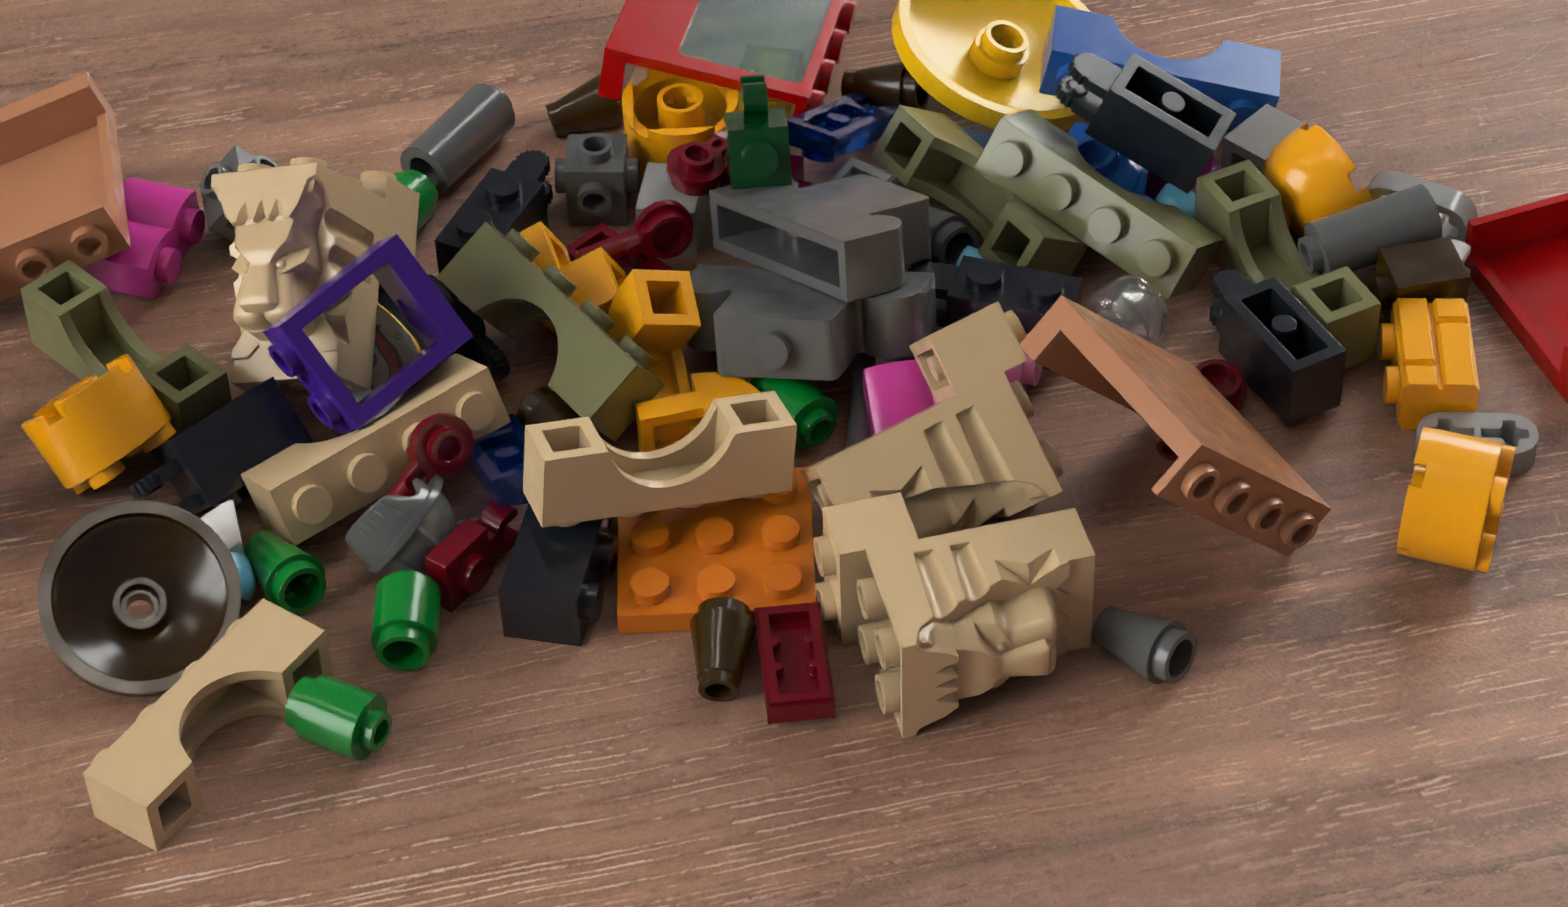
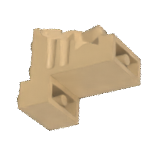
M313 157L292 158L289 166L271 167L260 163H244L238 166L237 172L212 174L211 188L222 204L225 218L232 223L235 229V239L229 245L230 256L236 258V262L231 269L239 274L238 279L233 282L237 298L233 310V320L240 326L241 337L232 349L231 359L233 360L231 384L247 391L263 381L274 377L286 397L309 396L311 394L297 376L293 378L287 376L275 364L268 351V347L272 343L263 331L382 239L398 234L415 257L420 194L397 182L396 175L392 173L370 170L362 172L360 179L341 176L330 170L326 161ZM373 274L302 329L349 392L371 391L379 282Z
M999 301L909 345L937 404L801 470L822 516L823 507L901 492L918 539L976 528L993 515L996 519L999 517H1009L1063 491L1057 480V477L1063 475L1060 460L1046 439L1041 442L1038 441L1028 421V418L1034 416L1030 399L1017 380L1009 383L1005 375V371L1028 361L1022 348L1019 346L1026 337V333L1012 310L1004 313Z
M901 492L822 508L823 536L814 537L813 544L819 573L825 578L824 582L815 583L816 601L820 602L823 622L833 620L841 646L859 643L865 664L876 663L879 674L875 675V687L881 711L883 714H894L902 739L915 737L917 732L924 726L946 717L959 707L958 699L981 695L991 688L995 689L1009 677L1048 675L1055 669L1056 656L1065 655L1067 651L1091 647L1096 555L1075 508L918 539Z

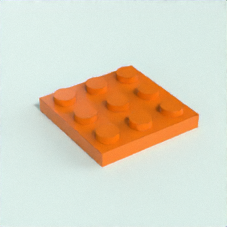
M807 467L793 468L791 491L766 494L756 499L738 498L705 503L696 508L677 507L644 512L635 517L618 516L617 619L619 634L691 631L690 620L697 613L698 606L703 601L714 597H729L744 602L750 608V617L753 620L754 608L816 602L811 492L801 473V470Z

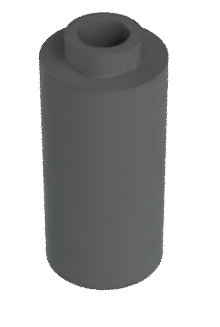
M486 84L474 85L402 152L400 157L402 170H416L423 173L435 185L438 196L443 195L514 127L515 113L509 97L498 88Z
M1419 184L1307 222L1304 226V237L1298 239V249L1302 262L1310 273L1316 271L1319 275H1324L1346 266L1353 272L1376 264L1379 248L1442 238V223L1432 195L1424 185Z

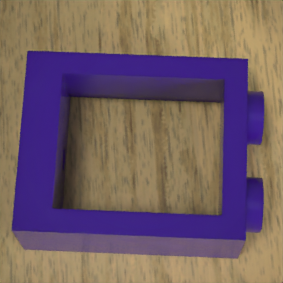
M398 234L376 242L263 331L272 343L268 347V351L275 364L287 376L291 378L294 376L298 377L311 394L307 402L314 415L326 427L330 429L336 427L340 433L359 429L473 337L472 333ZM373 274L427 347L357 402L302 329Z

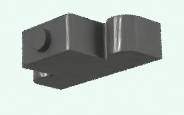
M858 174L804 188H799L798 182L792 180V185L732 189L731 185L709 190L713 248L845 302H852L901 288L905 284L904 264L932 257L929 197L870 175Z
M699 264L690 273L701 327L686 345L695 350L716 351L718 374L721 376L835 380L842 375L859 353H866V355L882 359L909 357L913 355L909 345L938 331L935 275L933 272H904L905 284L901 288L852 302H845L758 266Z

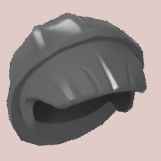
M436 473L428 484L415 478L412 481L416 491L415 496H383L366 510L349 529L345 541L355 554L366 563L365 570L371 575L377 573L385 577L402 570H414L427 576L425 556L457 527L453 509L447 498L440 492L444 482L442 476Z

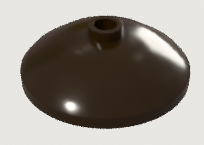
M151 500L123 501L98 508L86 514L59 537L50 550L40 574L37 596L38 613L43 633L51 650L58 660L77 678L92 687L115 695L127 697L157 696L168 691L181 678L185 669L192 662L202 658L225 635L229 626L239 619L241 608L240 579L237 567L227 546L219 535L200 518L184 509L163 502ZM144 600L152 606L153 611L144 619H136L128 613L127 609L132 602Z

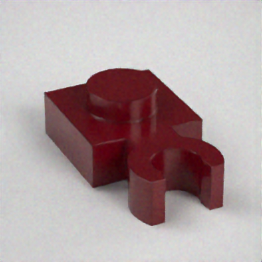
M499 499L491 501L482 510L477 522L466 518L425 556L427 576L432 578L441 589L442 608L452 613L468 596L479 592L487 583L490 575L493 574L491 560L497 554H505L514 547L519 532L507 525L518 515L516 508Z

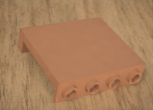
M88 72L0 108V301L20 294L21 288L67 260H71L83 268L131 248L115 113Z
M1062 295L1019 344L1034 362L1138 413L1179 458L1152 487L1151 490L1156 496L1287 557L1295 549L1302 547L1314 537L1320 521L1331 510L1329 505L1194 365Z

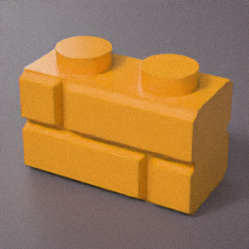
M1398 298L1392 304L1390 323H1380L1378 332L1379 360L1391 361V366L1384 367L1383 400L1384 404L1396 405L1398 425H1400L1402 430H1417L1418 423L1422 418L1432 413L1476 412L1480 387L1468 303L1463 298H1435L1432 303H1428L1426 298Z

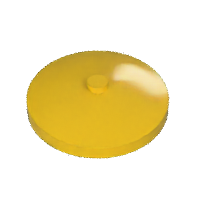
M898 0L892 17V36L897 53L915 81L928 94L953 112L992 129L996 128L1001 117L1027 110H1033L1062 131L1071 129L1077 121L1083 123L1086 121L1084 118L1073 113L1069 107L1065 108L1064 104H1060V100L1056 98L1057 96L1039 93L1043 50L1056 5L1090 12L1080 0Z

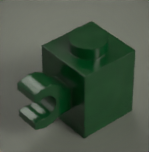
M764 74L740 76L742 111L724 113L727 165L731 188L745 189L792 185L789 132L784 109H768L767 84Z

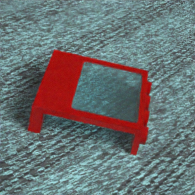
M626 0L604 48L598 96L620 101L635 66L741 91L740 76L764 74L768 98L795 104L789 143L800 145L807 123L817 125L819 122L825 94H828L830 91L836 64H839L846 35L850 34L857 2L852 0Z

